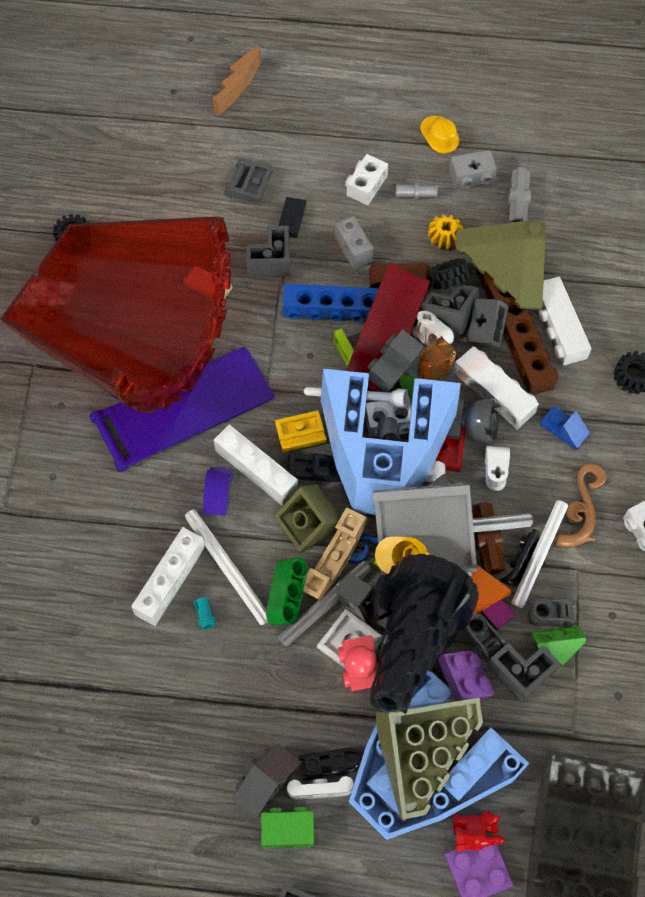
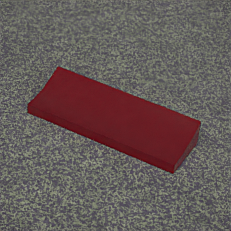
M389 262L346 371L369 373L370 370L367 367L375 357L378 360L383 354L380 351L393 333L398 335L403 329L409 335L411 334L430 281L413 275ZM368 379L367 391L384 392Z

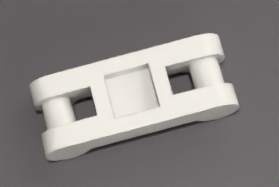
M348 776L342 777L339 782L328 783L327 779L312 780V784L302 785L298 780H292L287 785V793L293 800L348 796L352 793L354 783Z

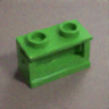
M298 807L293 808V812H282V808H269L267 813H261L262 848L314 847L313 812H308V808Z

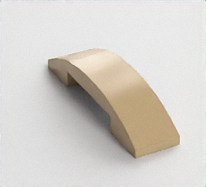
M346 507L335 526L337 532L315 569L310 568L306 575L303 589L305 593L320 600L332 587L347 565L360 540L367 521L365 516Z

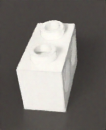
M366 154L362 161H358L353 175H349L346 180V196L369 205L387 178L388 163Z
M408 397L406 407H396L395 404L389 401L366 403L365 419L369 437H377L378 422H375L374 419H383L385 417H392L397 420L400 434L408 433L411 415L410 397ZM397 415H403V416H405L406 418H405V419H398L396 416H397Z

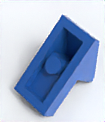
M553 406L540 422L542 427L575 450L579 448L590 434L576 411L569 416L556 406Z

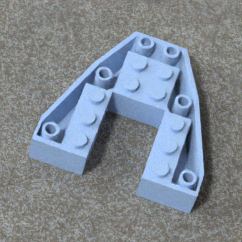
M323 369L322 409L335 466L353 511L361 514L376 515L372 494L374 490L423 485L456 417L461 383L415 378L408 442L362 437L369 373Z
M427 670L422 685L416 687L410 706L446 702L451 699L452 692L436 675ZM376 724L365 747L349 803L387 840L443 820L512 783L529 763L490 728L449 772L450 777L440 792L435 790L428 802L431 808L427 814L402 820L399 817Z

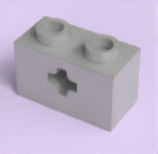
M486 150L451 157L449 172L455 189L494 182L497 168L491 151Z
M353 216L336 223L335 240L352 268L355 270L371 263L373 260V246L355 217Z

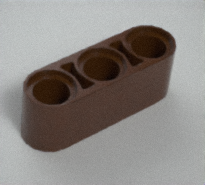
M395 263V265L403 270L430 281L428 290L431 288L430 266L428 264ZM374 264L369 267L370 288H379L388 264Z

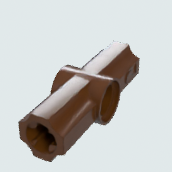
M481 502L472 506L473 518L494 516L492 503ZM501 530L475 532V543L477 550H480L484 570L490 575L504 572L506 568L501 549Z

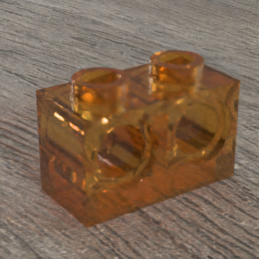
M442 336L420 352L418 373L422 379L439 381L453 371L456 351Z

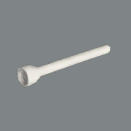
M306 387L304 394L306 396L321 397L322 388ZM397 388L392 393L367 391L366 400L389 401L395 404L396 407H406L408 403V390Z

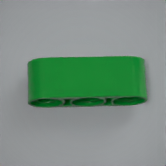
M301 557L279 560L276 564L266 609L267 621L273 626L293 624L298 618L307 574L306 562Z

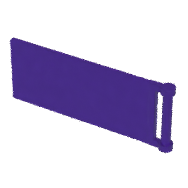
M241 347L103 410H96L89 415L92 423L96 424L115 461L114 466L117 471L122 472L143 459L274 399V394L246 347ZM109 416L130 455L129 458H123L103 420L105 417Z

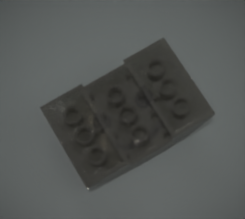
M547 750L534 818L526 897H637L639 882L637 869L642 825L645 823L644 768Z

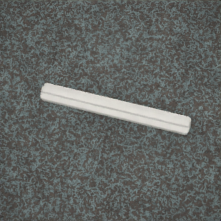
M557 500L512 599L511 603L515 607L523 608L568 508V504L563 501Z

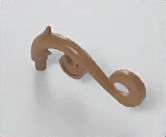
M589 463L579 469L577 482L583 503L576 501L569 504L565 517L569 522L577 524L583 519L578 513L584 514L585 522L577 533L571 534V531H568L565 534H556L553 539L555 546L574 548L583 543L595 541V538L590 536L595 527V508L586 488L584 475L591 473L596 477L594 483H589L588 487L590 489L600 488L606 481V473L599 465Z

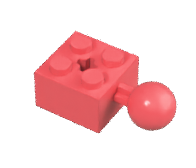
M372 635L343 640L341 643L342 647H338L340 663H344L345 670L347 671L342 673L345 688L350 687V692L371 688L378 667Z

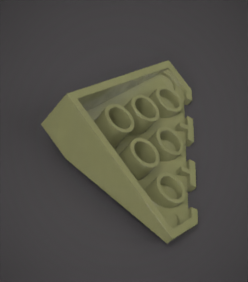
M519 221L456 230V251L461 255L465 252L472 259L471 264L482 274L487 272L494 279L493 284L503 294L509 292L516 299L514 304L520 309L542 310L545 222Z
M479 697L410 706L406 714L399 710L395 712L386 710L375 712L378 737L400 819L404 820L426 815L431 808L428 804L435 790L437 792L442 790L450 777V774L447 773L454 760L460 761L469 746L466 742L473 730L478 731L483 724Z

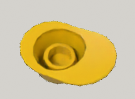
M429 116L421 122L420 130L433 150L446 154L451 153L458 147L459 137L456 126L452 121L442 116Z
M388 537L379 542L376 547L375 558L379 568L389 574L392 565L394 566L402 557H407L411 554L431 555V553H428L425 545L416 538Z

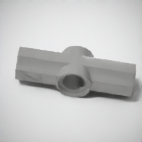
M518 167L512 171L511 188L508 195V206H510L508 223L528 221V208L531 199V190L529 189L530 171L524 167Z

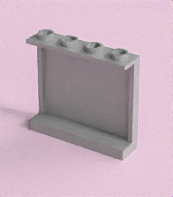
M469 482L373 491L378 544L388 537H413L422 542L427 552L431 553V555L455 563L470 576L472 572H477ZM381 570V574H380V575H385V574H387V573H385L384 571Z

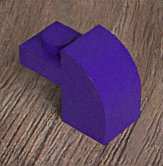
M218 466L207 470L204 485L203 514L226 516L229 507L233 469Z

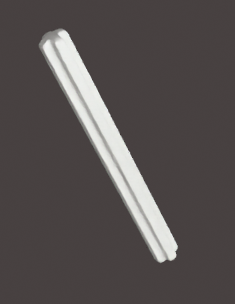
M193 509L185 514L187 522L195 533L203 538L205 547L259 624H266L268 622L266 608L197 511Z

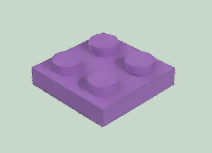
M476 650L443 654L437 658L454 700L476 697L483 700L495 695Z
M496 844L484 847L478 851L466 849L465 851L457 852L454 850L444 855L460 897H489L514 886Z

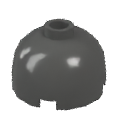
M478 399L468 407L466 413H463L462 426L466 427V432L471 439L480 443H495L493 439H497L499 429V415H496L494 409L499 408L496 399Z

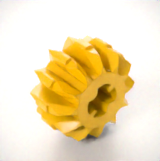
M444 213L441 218L435 216L433 222L429 224L428 239H431L432 245L438 244L439 249L442 246L446 247L447 250L450 249V246L456 248V230L464 229L463 225H460L459 219L453 220V215L449 218Z

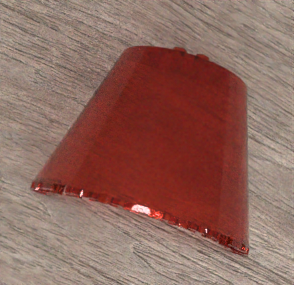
M224 217L69 224L39 264L38 275H32L0 320L10 331L127 407L145 413H153L158 409L166 410L172 407L174 402L178 403L183 399L180 396L183 392L189 393L196 385L215 351V348H211L214 338L219 339L222 332V323L227 313V310L223 309L226 306V299H224L225 289H230L231 252L226 251L225 242H229Z

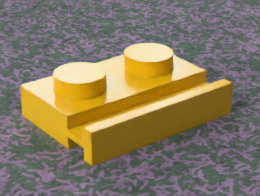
M319 410L275 420L283 453L326 443L327 439Z

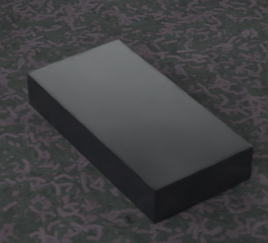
M286 197L278 226H289V237L298 238L307 200Z

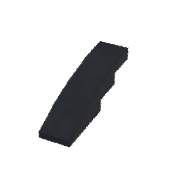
M290 453L288 456L287 471L296 479L342 482L335 466L334 457L331 455L315 453L313 456Z

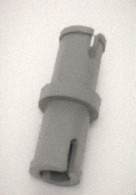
M396 183L395 197H413V199H418L419 197L437 198L438 189L437 185Z

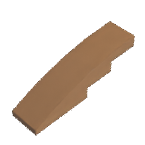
M257 45L230 66V76L221 82L222 91L212 98L213 112L218 116L235 102L254 77L261 62L260 46Z

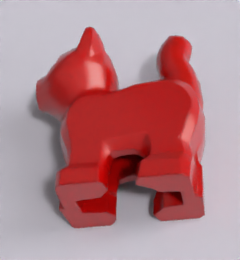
M486 810L478 816L468 815L462 817L458 814H453V834L456 835V851H465L466 849L478 851L484 847L503 844V836H486V832L492 834L499 833L497 824L500 816Z

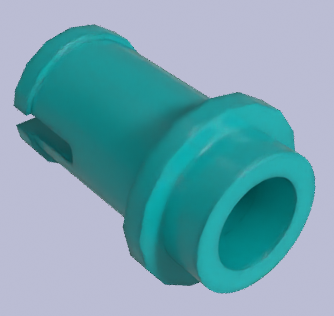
M203 597L194 601L199 619L197 622L198 626L202 630L215 627L216 617L212 615L209 599Z

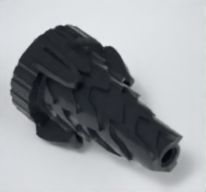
M411 554L407 557H402L394 566L392 565L389 574L379 576L375 588L373 617L376 620L387 617L382 647L377 657L379 665L370 692V703L375 708H381L390 712L399 710L406 714L416 687L422 685L427 670L431 672L436 658L454 642L456 638L455 631L463 629L471 621L478 602V587L473 582L472 577L455 563L435 555Z

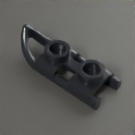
M533 529L528 535L522 536L520 540L522 551L518 555L514 554L510 561V567L513 570L507 576L500 579V582L507 585H515L521 582L540 539H536L538 530Z
M347 748L299 755L300 761L305 760L306 775H302V780L356 771L360 767L364 753L357 749ZM344 754L359 755L360 760L353 767L347 768ZM321 757H330L329 759L320 760ZM331 766V771H321L322 767Z

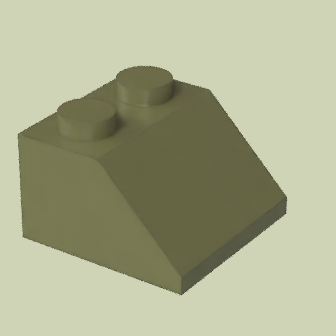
M315 484L300 487L274 515V518L297 550L303 552L328 536L335 529L341 516L319 486Z

